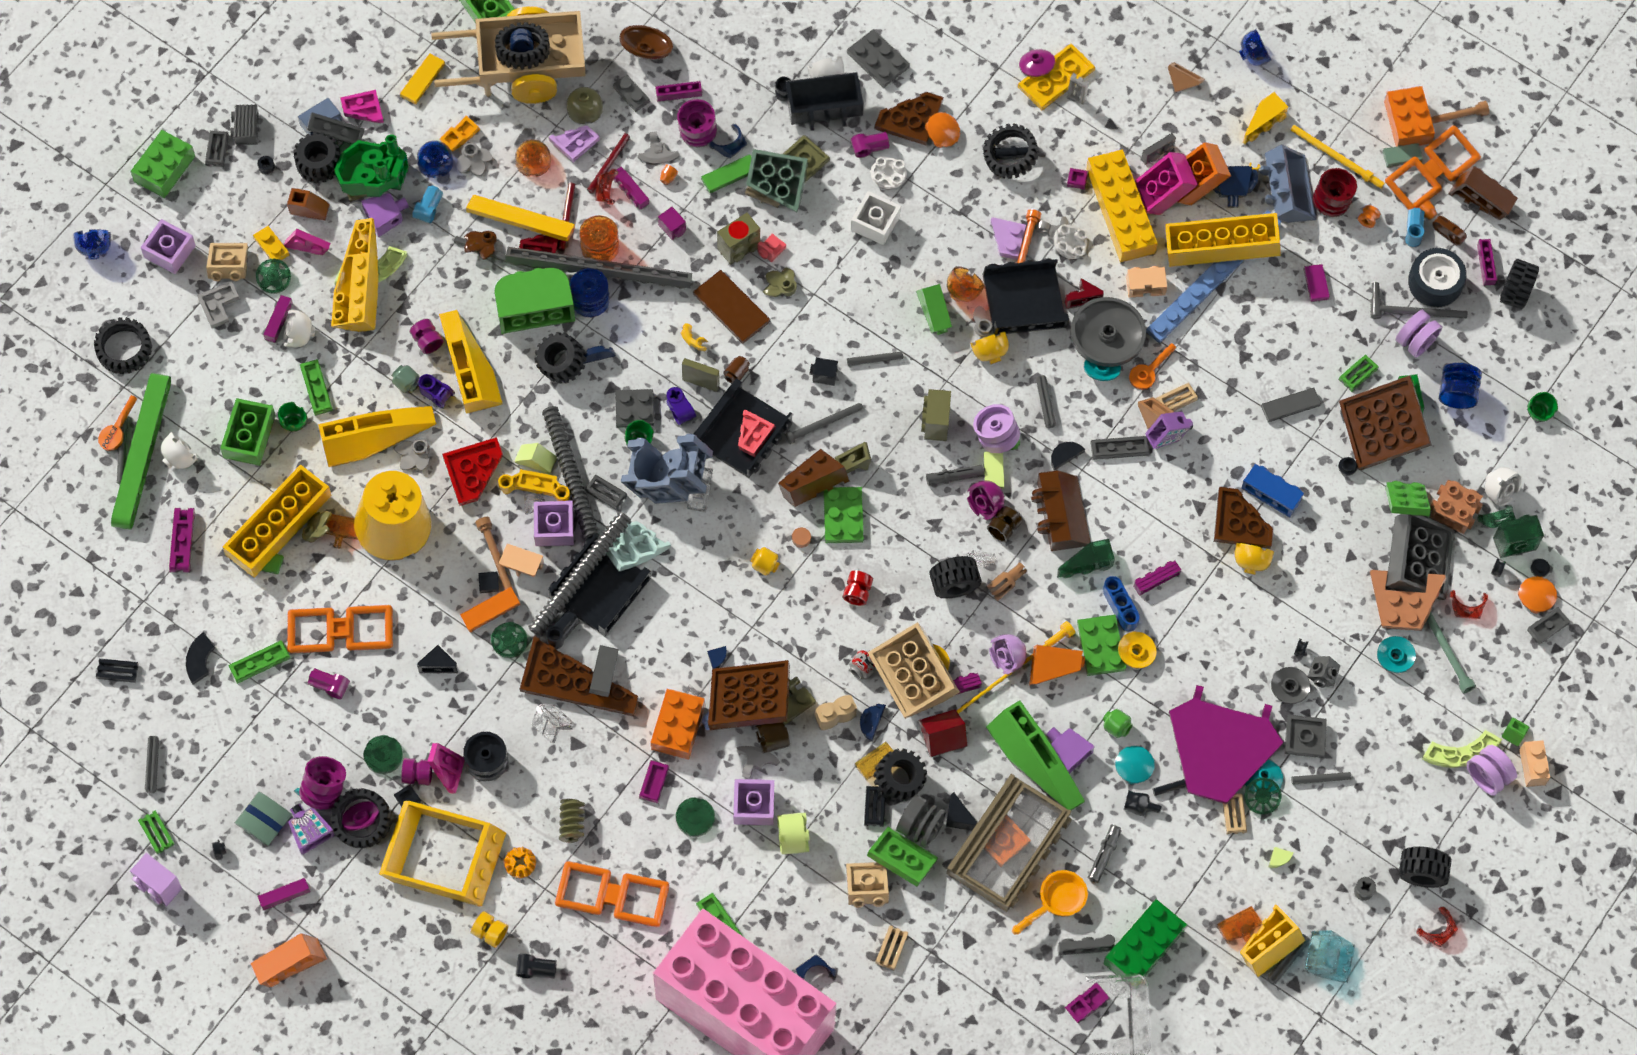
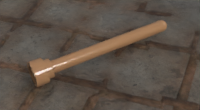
M1481 101L1472 108L1432 116V124L1473 114L1480 116L1489 115V106L1487 101Z
M488 516L479 518L475 524L477 529L485 536L504 589L506 590L512 587L505 567L499 565L501 557L491 533L492 522Z

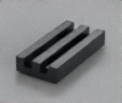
M99 658V666L96 673L97 679L136 683L138 662ZM102 671L132 674V676L102 674Z
M866 786L864 826L880 825V827H884L885 798L883 797V792L881 794L880 820H876L877 786ZM870 791H874L872 820H868Z

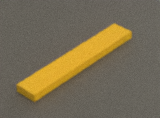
M474 194L466 207V212L567 242L575 230V224Z

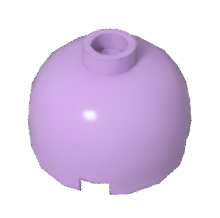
M1004 634L991 640L992 647L989 648V652L997 669L1001 667L1004 670L1002 673L1010 674L1023 666L1026 661V646L1017 636Z

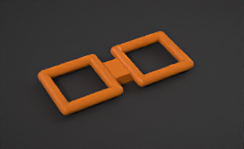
M1451 126L1424 148L1425 153L1430 158L1424 165L1417 157H1412L1385 179V183L1408 210L1419 208L1442 190V186L1436 180L1441 174H1444L1449 181H1454L1481 159L1478 151L1456 126ZM1452 135L1458 139L1472 156L1453 172L1449 170L1433 151ZM1413 166L1420 171L1433 187L1414 203L1408 199L1394 182Z
M391 605L347 607L346 618H334L333 608L291 609L288 611L287 650L289 653L331 652L334 650V639H346V648L349 651L390 649L393 647V608ZM385 613V641L354 643V614ZM326 616L327 644L295 645V617Z
M570 861L565 862L555 900L557 907L600 915L603 905L607 904L615 906L614 918L653 927L660 926L670 886L667 881L625 873L622 877L621 885L609 883L611 876L609 869ZM571 870L602 876L595 906L564 900ZM629 882L661 888L654 918L622 912Z

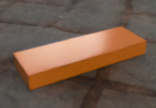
M509 587L460 614L469 632H472L516 608L521 603L512 587Z

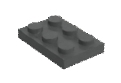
M874 29L847 49V54L882 88L886 87L910 68V63Z

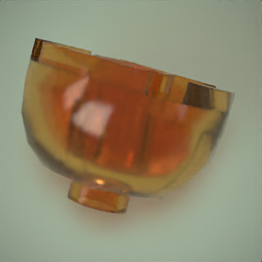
M535 139L526 140L516 149V167L523 175L529 177L530 175L541 176L550 168L551 153L545 143Z
M955 266L949 273L946 287L953 300L957 302H971L982 293L984 283L975 273L972 276L968 273L969 269L961 266Z

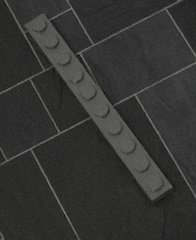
M514 247L507 248L505 262L513 265L523 264L533 268H556L569 273L578 272L589 276L599 275L605 278H620L624 281L634 280L645 284L655 283L660 286H676L680 289L690 288L692 273Z

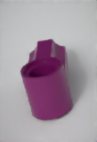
M886 132L869 136L857 134L851 138L857 158L866 157L874 151L889 149L890 146Z
M314 668L309 675L307 683L312 687L326 691L333 698L342 699L350 680L340 674L331 675Z

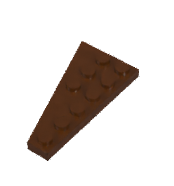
M534 636L519 688L520 692L633 717L639 699L638 695L613 682L611 683L608 697L589 693L594 671Z

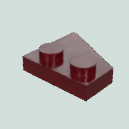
M540 234L533 238L520 240L519 248L556 253L559 239Z

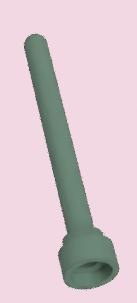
M1430 612L1427 622L1459 678L1461 692L1464 694L1476 688V684L1473 679H1470L1464 673Z

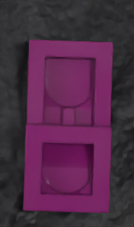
M1096 982L1064 1008L1079 1023L1107 1002L1110 997Z

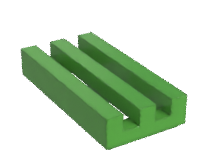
M1365 354L1345 371L1338 380L1340 382L1343 381L1344 385L1348 386L1349 390L1353 392L1376 372L1379 366ZM1365 361L1368 362V363H1367L1365 366H1363L1358 372H1356L1350 379H1347V378H1346V377H1348L1354 370H1356L1361 364H1363ZM1370 366H1372V368L1368 372H1366L1361 378H1359L1354 384H1352V382L1356 378H1358L1364 371H1366Z
M156 810L150 815H145V818L138 819L156 854L175 845ZM155 818L169 843H164L152 819ZM146 822L150 824L162 847H157L145 825Z

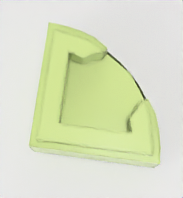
M1274 847L1268 867L1277 868L1285 865L1291 860L1293 852Z

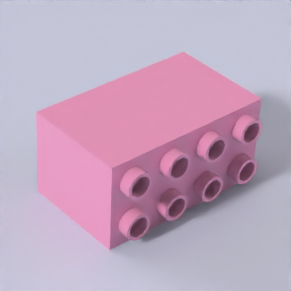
M703 908L653 972L656 1000L732 1055H815L835 1028L836 1002Z

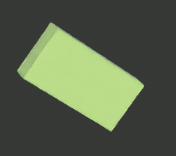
M984 452V480L992 481L1001 489H1004L1003 453Z

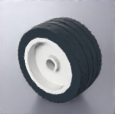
M1432 248L1423 251L1414 260L1409 272L1408 285L1411 294L1420 303L1430 307L1439 308L1452 304L1460 296L1466 282L1465 264L1457 254L1445 248Z

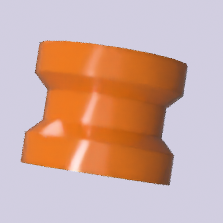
M1366 205L1363 208V213L1358 216V221L1367 228H1373L1376 224L1375 220L1379 219L1381 213L1376 207Z

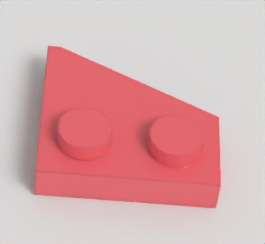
M744 410L743 423L740 429L741 436L738 443L739 449L755 457L776 429L775 425Z

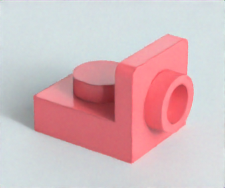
M773 233L764 242L760 241L758 243L759 255L770 262H773L786 248V244Z

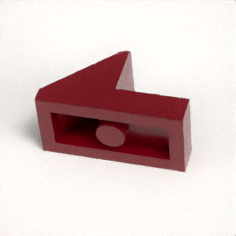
M1081 278L1079 283L1080 292L1072 291L1066 294L1065 306L1066 309L1081 307L1093 299L1104 297V292Z

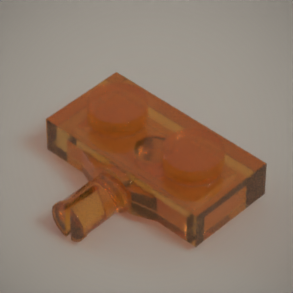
M331 515L326 523L330 530L326 534L335 536L334 548H337V545L338 549L341 548L343 538L358 540L354 530L355 518Z
M1250 906L1218 923L1217 928L1227 943L1238 938H1243L1247 943L1251 938L1250 932L1261 926L1262 921L1253 907Z

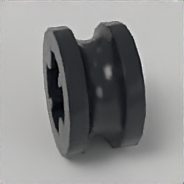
M262 156L258 159V169L262 174L267 175L274 171V161L270 156ZM266 163H269V165H270L269 167H268V166H266V168L263 167V164L266 165Z
M1497 558L1491 574H1497V577H1500L1506 561L1500 562Z
M1299 638L1294 655L1300 654L1303 658L1309 641L1303 642Z

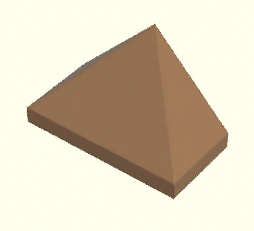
M1175 62L1168 66L1175 92L1200 85L1205 81L1203 77Z
M1154 397L1138 401V407L1147 429L1153 425L1161 414L1174 412Z

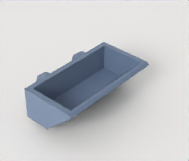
M1282 144L1266 152L1267 166H1262L1260 172L1262 175L1269 176L1272 195H1267L1265 201L1267 204L1274 205L1277 218L1287 223L1316 220L1305 155Z

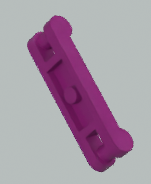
M188 508V510L174 509L169 562L170 572L183 571L184 573H190L195 508ZM181 517H187V520H181ZM177 558L183 559V563H177Z

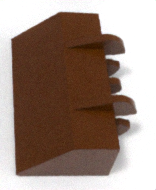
M1058 470L1039 473L1037 480L1038 489L1032 491L1031 501L1041 503L1042 508L1037 509V512L1044 515V520L1038 523L1039 528H1037L1039 534L1048 535L1050 550L1058 551L1091 546L1078 477Z

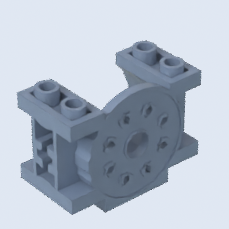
M694 434L678 436L677 443L680 449H674L665 454H661L657 448L653 447L644 438L628 440L627 448L632 451L628 475H622L621 483L639 498H649L655 504L688 501L689 494L706 493L707 486L702 482L705 461L708 458H712L713 451Z

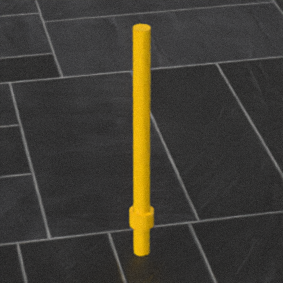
M1295 124L1292 126L1290 131L1362 176V179L1366 182L1370 181L1380 189L1385 185V182L1375 177L1374 173L1370 170L1361 168Z

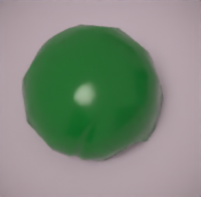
M1539 392L1528 402L1527 412L1533 420L1545 422L1551 419L1558 411V402L1552 394Z
M288 402L279 407L278 421L285 430L296 432L306 425L307 414L303 407L296 406L295 402Z
M635 420L627 426L624 441L628 446V440L644 438L651 444L654 431L651 425L644 420Z

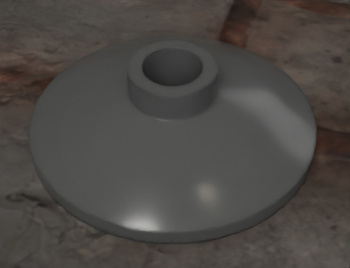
M1284 667L1274 674L1271 681V689L1274 696L1281 702L1297 704L1308 696L1310 681L1302 670L1295 667ZM1286 686H1292L1293 690H1288Z

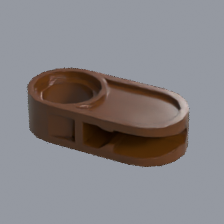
M1438 216L1432 223L1435 231L1455 245L1459 246L1467 239L1466 233L1444 216Z

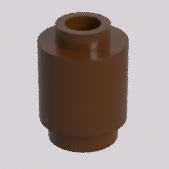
M742 356L734 358L723 372L725 380L731 384L735 379L741 381L749 370V361Z

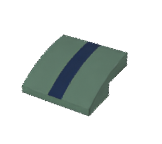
M258 791L234 823L249 835H253L264 845L269 846L292 816V813Z

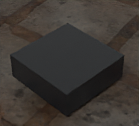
M498 571L478 573L480 593L499 592Z
M411 784L393 794L401 808L404 801L421 802L420 797Z

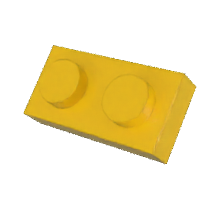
M269 226L253 235L254 240L274 265L290 255L289 251Z

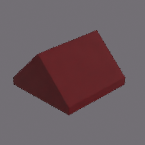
M956 709L918 720L930 757L967 747L966 724Z

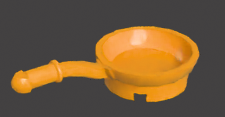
M1068 870L1055 871L1049 874L1042 882L1040 889L1043 907L1037 909L1028 917H1024L1017 925H1014L1012 933L1015 935L1020 934L1021 931L1027 926L1032 925V922L1047 911L1057 916H1072L1079 912L1085 906L1088 897L1087 886L1083 879L1076 873Z

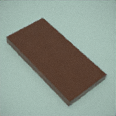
M719 270L693 291V295L742 344L770 323V318L722 270Z

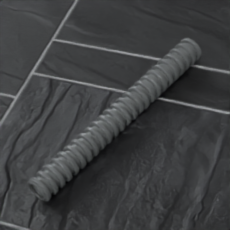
M550 406L542 411V415L546 421L547 430L549 431L556 457H558L557 460L561 467L566 487H568L573 509H575L574 512L578 519L580 530H582L583 539L586 541L589 537L592 538L594 534H597V537H599L600 533L598 532L596 521H594L595 518L589 505V500H587L588 497L584 490L582 479H580L581 475L579 474V469H577L576 460L570 448L571 445L567 438L560 412H558L559 409L556 406Z
M618 511V516H614V521H610V526L607 525L606 527L607 530H603V535H599V540L595 541L596 544H592V549H588V554L584 555L585 558H581V563H577V568L573 569V573L570 572V577H566V582L562 583V587L558 588V592L555 591V596L550 598L551 601H548V605L543 607L544 610L539 612L540 615H537L536 620L532 621L533 624L528 626L532 633L542 637V633L547 631L546 628L551 626L550 623H553L554 618L558 617L557 614L562 612V608H565V603L568 604L569 599L573 598L572 595L576 594V589L579 590L580 585L584 584L583 580H587V575L590 576L591 570H595L594 566H598V561H602V556L605 557L606 555L605 552H609V547H613L612 543H616V538H620V533H624V528L627 529L628 527L627 524H631L632 521L626 514Z

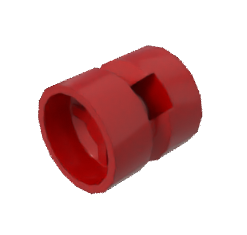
M851 571L847 580L848 585L844 589L842 598L856 606L866 605L869 596L868 591L871 590L874 578L862 571Z

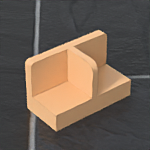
M507 544L499 565L515 570L517 576L524 573L535 577L538 569H542L544 559L543 555Z

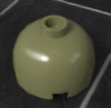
M580 87L571 92L567 99L569 117L579 124H585V122L593 123L599 119L603 112V103L599 93L589 87Z

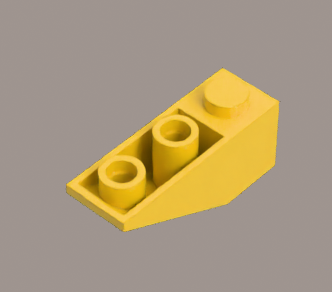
M1275 92L1260 101L1245 133L1244 145L1249 141L1253 142L1260 133L1269 131L1276 122L1280 123L1287 117L1288 106Z

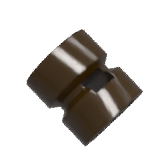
M1003 506L996 514L997 518H993L988 524L987 530L997 540L1007 542L1013 534L1012 530H1016L1022 523V518L1012 508Z

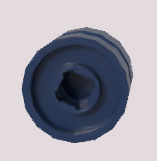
M517 29L511 34L510 51L520 53L534 50L533 35L530 31Z

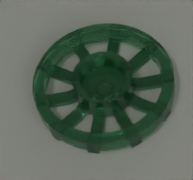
M1260 777L1252 780L1244 792V800L1247 807L1257 814L1265 815L1272 813L1281 802V790L1277 783L1269 778ZM1262 781V787L1259 788L1256 782ZM1265 781L1270 782L1267 789L1265 788ZM1254 785L1256 792L1249 790V788ZM1274 785L1277 790L1270 792L1269 790ZM1248 793L1254 794V798L1248 799ZM1278 793V799L1271 797V795ZM1256 800V804L1252 807L1249 802ZM1270 800L1277 802L1274 807L1269 802ZM1266 803L1270 807V810L1265 811ZM1259 804H1262V811L1255 810Z

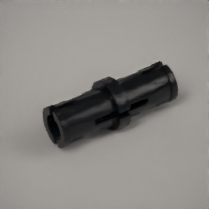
M1015 145L1007 148L995 147L994 156L995 159L1011 158V160H1016V158H1024L1028 152V147H1016Z

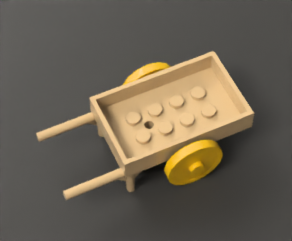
M526 6L511 11L506 17L475 19L476 29L431 33L432 40L474 37L477 39L479 77L434 80L435 87L476 84L484 87L485 95L489 97L492 94L491 86L496 83L513 82L511 94L514 99L523 103L536 104L546 102L556 95L557 84L554 80L555 78L586 76L580 11L549 13L543 8ZM518 22H521V25H524V22H528L529 25L534 23L536 26H541L549 36L550 54L547 60L544 59V63H539L537 67L532 65L531 69L525 67V70H521L520 67L513 69V66L508 68L506 64H501L495 49V39L499 31L503 30L506 26L510 28V24L517 26ZM534 41V49H535V48L538 47L540 44ZM508 44L505 48L510 50V44Z

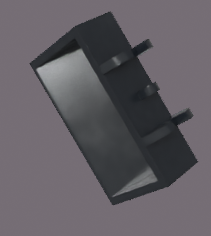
M858 72L785 81L791 125L809 123L810 131H814V122L826 121L827 124L830 123V120L841 119L842 126L847 127V118L863 116L864 103Z

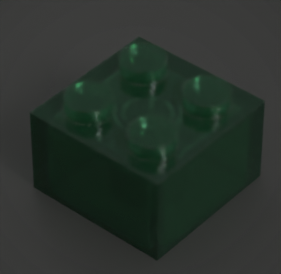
M1523 515L1519 519L1503 520L1493 540L1499 557L1504 558L1537 550L1544 537V533L1537 515Z

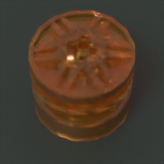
M597 215L586 219L580 226L579 231L582 255L585 258L612 261L619 251L617 225L606 216Z

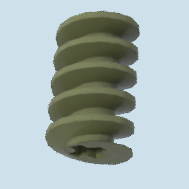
M576 799L560 800V810L562 812L560 813L561 820L559 821L561 826L559 828V833L561 834L559 840L566 843H575L579 841L578 838L584 837V833L579 832V830L584 829V825L579 823L584 822L585 819L579 815L585 814V810L579 808L584 807L585 803Z

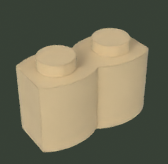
M852 695L841 696L834 703L828 702L817 707L815 719L820 730L831 729L838 723H845L855 718L857 706Z

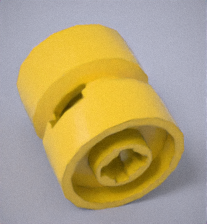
M483 911L475 920L471 928V934L479 939L485 938V943L496 948L505 937L509 926L500 920L495 921L494 916Z

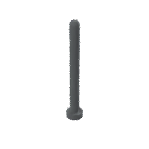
M857 403L794 432L789 430L785 432L789 444H793L795 439L862 410L863 405Z

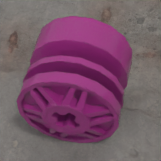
M700 99L689 100L679 108L677 114L679 132L686 144L693 147H704L715 139L717 134L715 111L708 102Z
M327 756L312 758L306 764L299 790L302 801L311 808L328 810L335 807L334 803L335 801L338 802L347 774L345 767L341 762Z

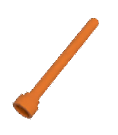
M1029 209L1027 211L1026 219L1028 225L1017 263H1023L1026 260L1034 227L1040 222L1042 215L1038 210Z

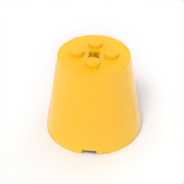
M385 471L370 479L364 488L355 514L354 530L360 545L371 555L384 560H401L403 557L415 554L421 550L430 536L431 516L420 487L411 476L403 472Z

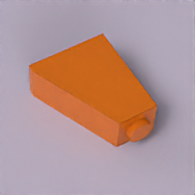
M1042 645L1033 646L1029 685L1039 684L1080 671L1085 663V656H1082L1083 651Z

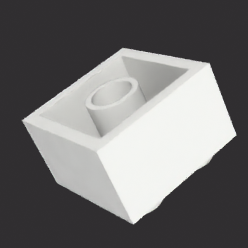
M868 191L851 219V231L884 245L900 218L901 206Z

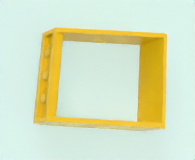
M404 801L379 875L397 884L476 906H482L506 832L485 821L412 801ZM421 814L482 831L462 892L401 875Z

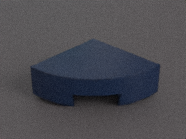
M726 646L707 651L712 669L719 668L725 661L727 656Z

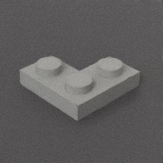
M232 281L197 295L212 329L229 322L223 306L240 300Z

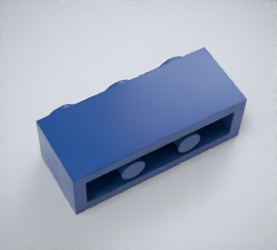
M1256 463L1244 479L1241 489L1289 518L1302 501L1304 492L1299 487L1290 485L1281 476H1275L1266 467L1259 466Z

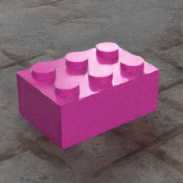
M1169 152L1135 180L1146 213L1161 215L1198 185L1185 154Z

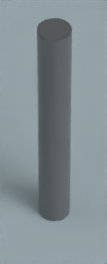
M903 352L846 358L847 366L903 359Z
M1351 772L1292 776L1291 782L1292 784L1351 780Z

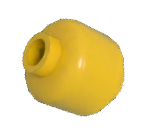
M766 547L757 548L750 560L752 568L765 576L769 575L770 572L775 573L780 565L777 562L778 554Z

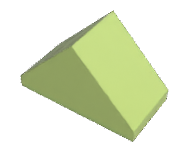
M539 443L524 444L520 447L515 463L551 474L557 457Z

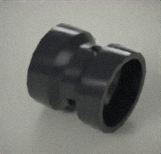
M779 77L775 82V96L780 101H787L785 81H790L789 77Z

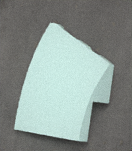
M635 521L627 524L628 527L627 529L624 528V533H620V538H616V543L613 542V547H609V552L605 553L618 571H623L660 555L668 550L671 544L668 541L664 543L656 537L655 532Z

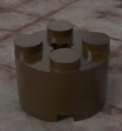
M784 722L755 725L758 730L755 732L758 743H760L762 753L789 747L790 740Z

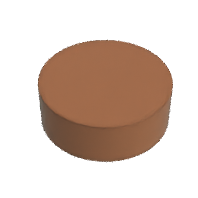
M803 527L795 529L792 533L793 544L799 548L808 546L811 542L809 530Z

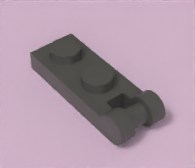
M1108 934L1103 939H1094L1093 937H1085L1080 941L1063 939L1062 942L1058 943V955L1109 952L1114 947L1115 938Z

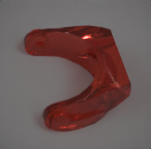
M611 169V171L603 173L597 178L595 201L605 202L608 205L615 203V200L610 199V189L613 179L618 175L616 169Z
M1455 590L1450 591L1453 611L1456 617L1481 618L1483 608L1488 600L1486 593H1483L1482 604L1469 607L1457 600Z
M1444 906L1438 908L1447 921V928L1444 932L1429 934L1421 928L1416 930L1420 937H1424L1438 947L1445 944L1458 931L1450 912Z

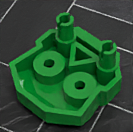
M395 135L386 136L385 142L380 144L358 140L341 153L335 168V174L343 193L352 196L366 194L367 197H381L389 189L401 190L404 178L409 170L407 154L398 146Z

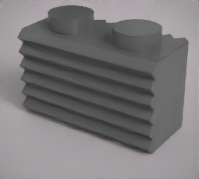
M236 104L235 111L231 112V121L234 123V127L230 129L231 139H234L236 145L258 144L259 111L257 105Z

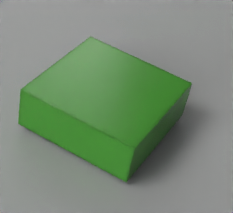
M276 554L261 571L278 575L284 556Z

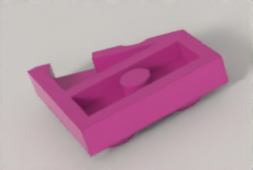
M376 90L340 97L345 117L384 123Z
M296 229L284 242L285 248L316 255H324L329 250L331 244L299 229Z
M432 743L427 762L448 793H456L465 762L464 757L439 743Z

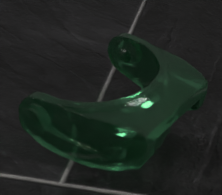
M1508 504L1503 510L1479 514L1477 520L1489 528H1496L1514 522L1516 518L1512 505Z

